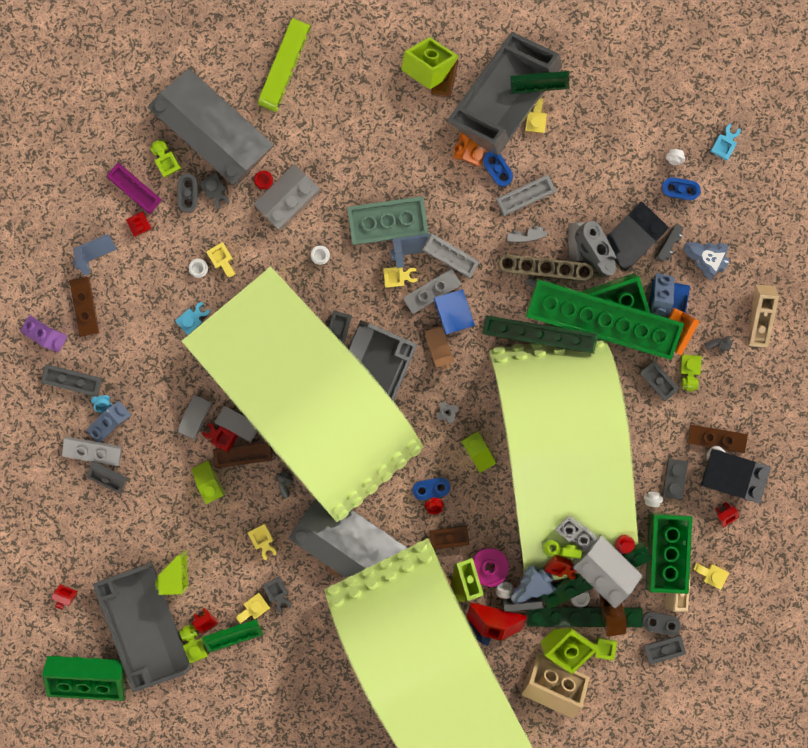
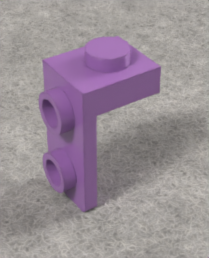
M30 315L21 329V333L41 346L58 353L68 337Z

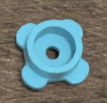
M108 395L91 398V402L94 404L93 408L98 413H103L112 406Z

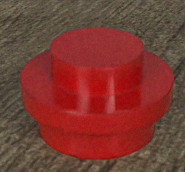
M262 170L256 173L254 183L257 188L266 190L272 186L273 177L268 171Z
M433 497L427 500L424 506L429 514L436 515L442 512L444 503L441 499Z
M621 535L617 538L615 547L619 553L627 554L634 549L635 542L632 537Z

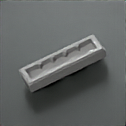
M546 175L496 198V201L503 216H506L556 193V190L549 175Z
M433 233L429 234L421 248L422 251L468 278H471L479 264L478 260Z
M450 269L403 297L411 313L414 314L433 303V298L448 294L462 284L453 269Z
M66 436L63 442L62 456L119 466L122 446Z

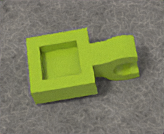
M597 637L596 643L592 642L598 647L594 657L614 661L617 641Z

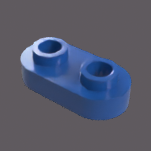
M490 151L487 152L483 158L484 167L498 186H508L513 179L511 169L501 154L497 156ZM494 158L496 163L490 164L489 159ZM505 174L507 178L503 181L499 176Z
M674 177L666 179L661 186L665 196L687 201L696 199L701 192L700 185L697 182ZM670 184L673 185V186H674V190H673V191H669V190H668V185H670ZM687 188L693 190L691 195L687 193Z
M443 477L422 480L414 484L412 492L418 500L443 497L449 493L450 483ZM443 484L444 490L439 491L437 486ZM420 487H424L426 489V492L424 494H420L418 492V489Z

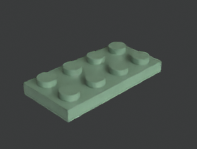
M423 196L347 207L353 245L429 234Z

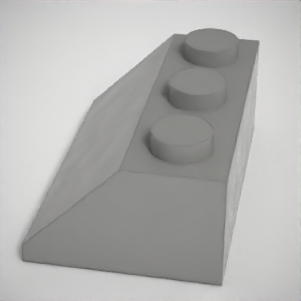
M293 164L254 205L281 231L321 190L303 171Z
M602 535L585 552L582 551L581 559L575 558L573 560V568L614 608L631 594L642 577V574Z

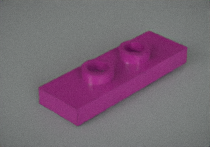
M119 162L106 175L111 182L150 215L163 201Z

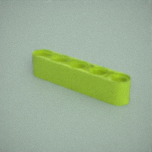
M294 18L290 21L259 97V106L277 112L279 108L277 105L282 101L286 91L284 88L288 86L293 74L292 69H295L300 57L299 51H302L307 39L306 34L310 32L311 25Z

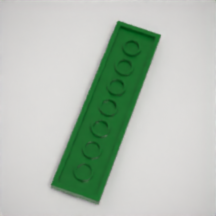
M540 279L536 280L525 314L528 318L561 328L598 334L599 339L669 360L673 358L684 326L683 322Z

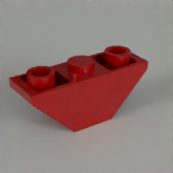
M470 602L466 614L468 620L483 637L499 641L521 631L526 621L525 615L509 611L504 612V610L472 602Z

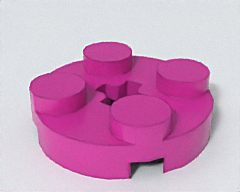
M484 548L474 555L473 561L480 584L493 587L505 580L509 570V563L502 552L496 548ZM487 562L495 564L492 572L484 569Z

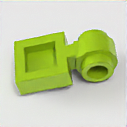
M158 139L150 146L152 153L155 157L157 155L160 156L154 161L164 178L181 169L173 152L170 151L166 154L169 148L164 139Z
M681 355L680 374H687L681 380V389L689 392L698 390L699 380L695 379L694 375H700L702 356Z
M547 540L542 545L544 554L548 556L558 555L581 559L582 551L576 550L574 545L564 544V548H561L554 540Z
M189 624L179 630L183 641H189V643L183 645L189 663L208 657L202 638L195 640V636H198L194 625L191 626Z

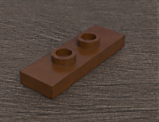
M84 277L69 280L79 336L99 334L90 278Z
M690 424L687 443L706 447L719 446L723 450L745 453L748 434Z
M268 442L232 446L229 452L220 448L213 449L215 468L273 461L271 445Z

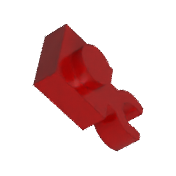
M207 423L211 432H202L201 434L204 438L212 439L210 441L212 445L229 452L238 437L237 434L222 426L216 430L212 424Z
M554 555L544 566L547 573L559 577L566 574L570 579L576 578L575 572L577 571L573 568L572 561L567 558Z

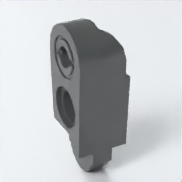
M595 221L582 224L575 233V241L579 246L580 252L590 266H594L598 274L603 277L613 275L616 271L614 259L617 257L601 226Z

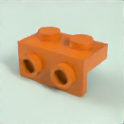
M460 132L458 143L454 147L453 158L466 161L475 166H481L486 149Z
M673 308L668 318L684 323L675 349V353L682 355L700 321Z

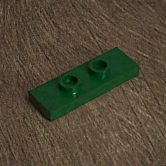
M569 71L510 76L511 94L569 89Z

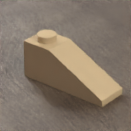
M755 286L749 346L767 348L769 346L779 300V294L775 286Z

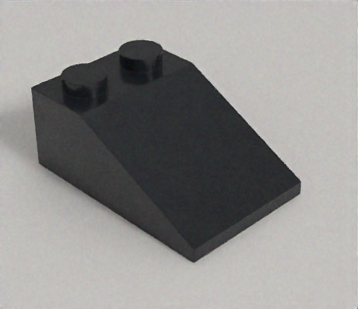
M642 201L639 202L606 237L617 257L614 260L627 271L669 227Z
M711 449L701 486L760 504L771 467Z

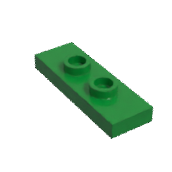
M255 619L203 636L202 640L208 652H213L262 636L263 631L258 620Z

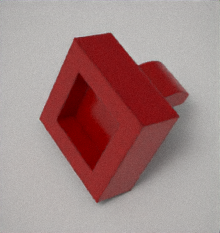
M144 211L126 219L134 237L152 229Z
M724 502L725 511L722 512L718 507L715 508L719 523L723 528L739 519L737 509L734 505L730 507L727 502Z
M60 584L51 598L57 601L55 608L63 610L64 605L70 606L78 591Z
M205 608L202 609L204 615L199 617L195 613V621L192 622L195 629L202 634L218 625L217 619Z

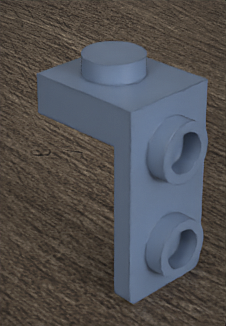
M103 235L73 248L75 259H73L74 266L77 270L80 269L83 275L91 273L90 260L116 250L110 235Z
M429 234L393 239L394 249H391L390 252L391 259L396 261L397 268L404 267L403 255L424 252L421 248Z
M656 273L654 298L649 310L650 313L668 318L674 305V277Z
M118 401L107 408L87 428V432L96 442L101 443L118 425L130 418L131 414Z

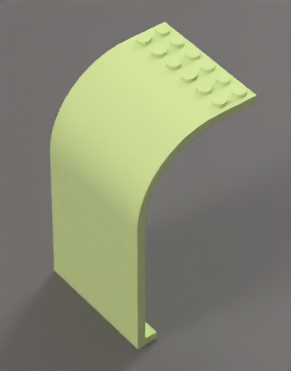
M271 266L182 340L184 345L336 522L346 518L354 507L360 506L363 499L375 493L378 486L390 480L393 473L405 467L407 461L420 454L424 447L412 426L381 386Z
M598 338L594 354L533 343H518L510 347L498 346L489 350L499 390L508 441L523 561V575H525L524 571L530 565H534L541 570L553 557L544 554L542 550V545L547 540L556 541L561 548H564V544L576 546V550H581L572 541H567L555 530L568 515L584 524L598 537L602 535L615 549V542L621 535L632 537L635 545H637L638 532L627 415L617 368L607 342ZM564 557V558H567V559L571 560V561H572V564H573V560H574L575 558ZM551 574L554 580L568 578L566 574L562 577Z
M428 538L324 589L333 621L352 667L370 703L397 748H532L526 733L462 613Z

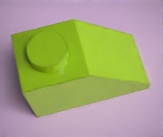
M478 431L461 440L480 473L497 464Z
M209 460L192 468L197 488L206 504L226 494Z
M473 558L454 565L451 585L457 602L470 601L484 595Z

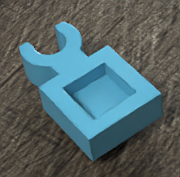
M732 124L726 126L724 130L725 136L722 134L718 135L710 150L711 153L726 161L737 144L733 141V138H736L741 129H737L735 134H732L730 132Z
M203 302L196 305L194 312L189 308L175 320L187 335L203 323L199 319L200 317H205L211 312L209 309L204 313L200 311V307L204 304Z

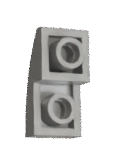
M532 226V229L528 228L526 236L523 235V232L512 231V233L507 234L506 242L527 243L546 237L547 231H543V228L538 226Z
M194 395L177 432L195 440L212 403Z
M225 406L215 421L218 426L236 433L238 437L250 443L258 431L248 418Z
M570 515L555 528L567 541H572L583 552L598 539L595 533Z

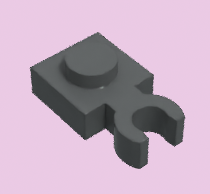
M216 173L199 182L208 199L215 198L214 204L218 209H221L219 201L222 199L227 204H230L229 199L222 195V192L226 189Z
M280 576L262 585L270 602L277 601V610L280 613L283 612L281 608L282 603H286L289 608L292 607L291 601L284 597L289 592Z

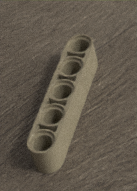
M504 255L498 262L500 271L509 274L580 282L590 279L593 275V269L589 264L517 255ZM504 259H509L512 262L510 269H505L502 266ZM523 261H528L531 264L530 271H524L521 268ZM541 264H548L550 272L543 273L540 269ZM562 265L568 267V275L564 276L560 273L559 269ZM581 267L586 268L588 271L586 278L579 275Z

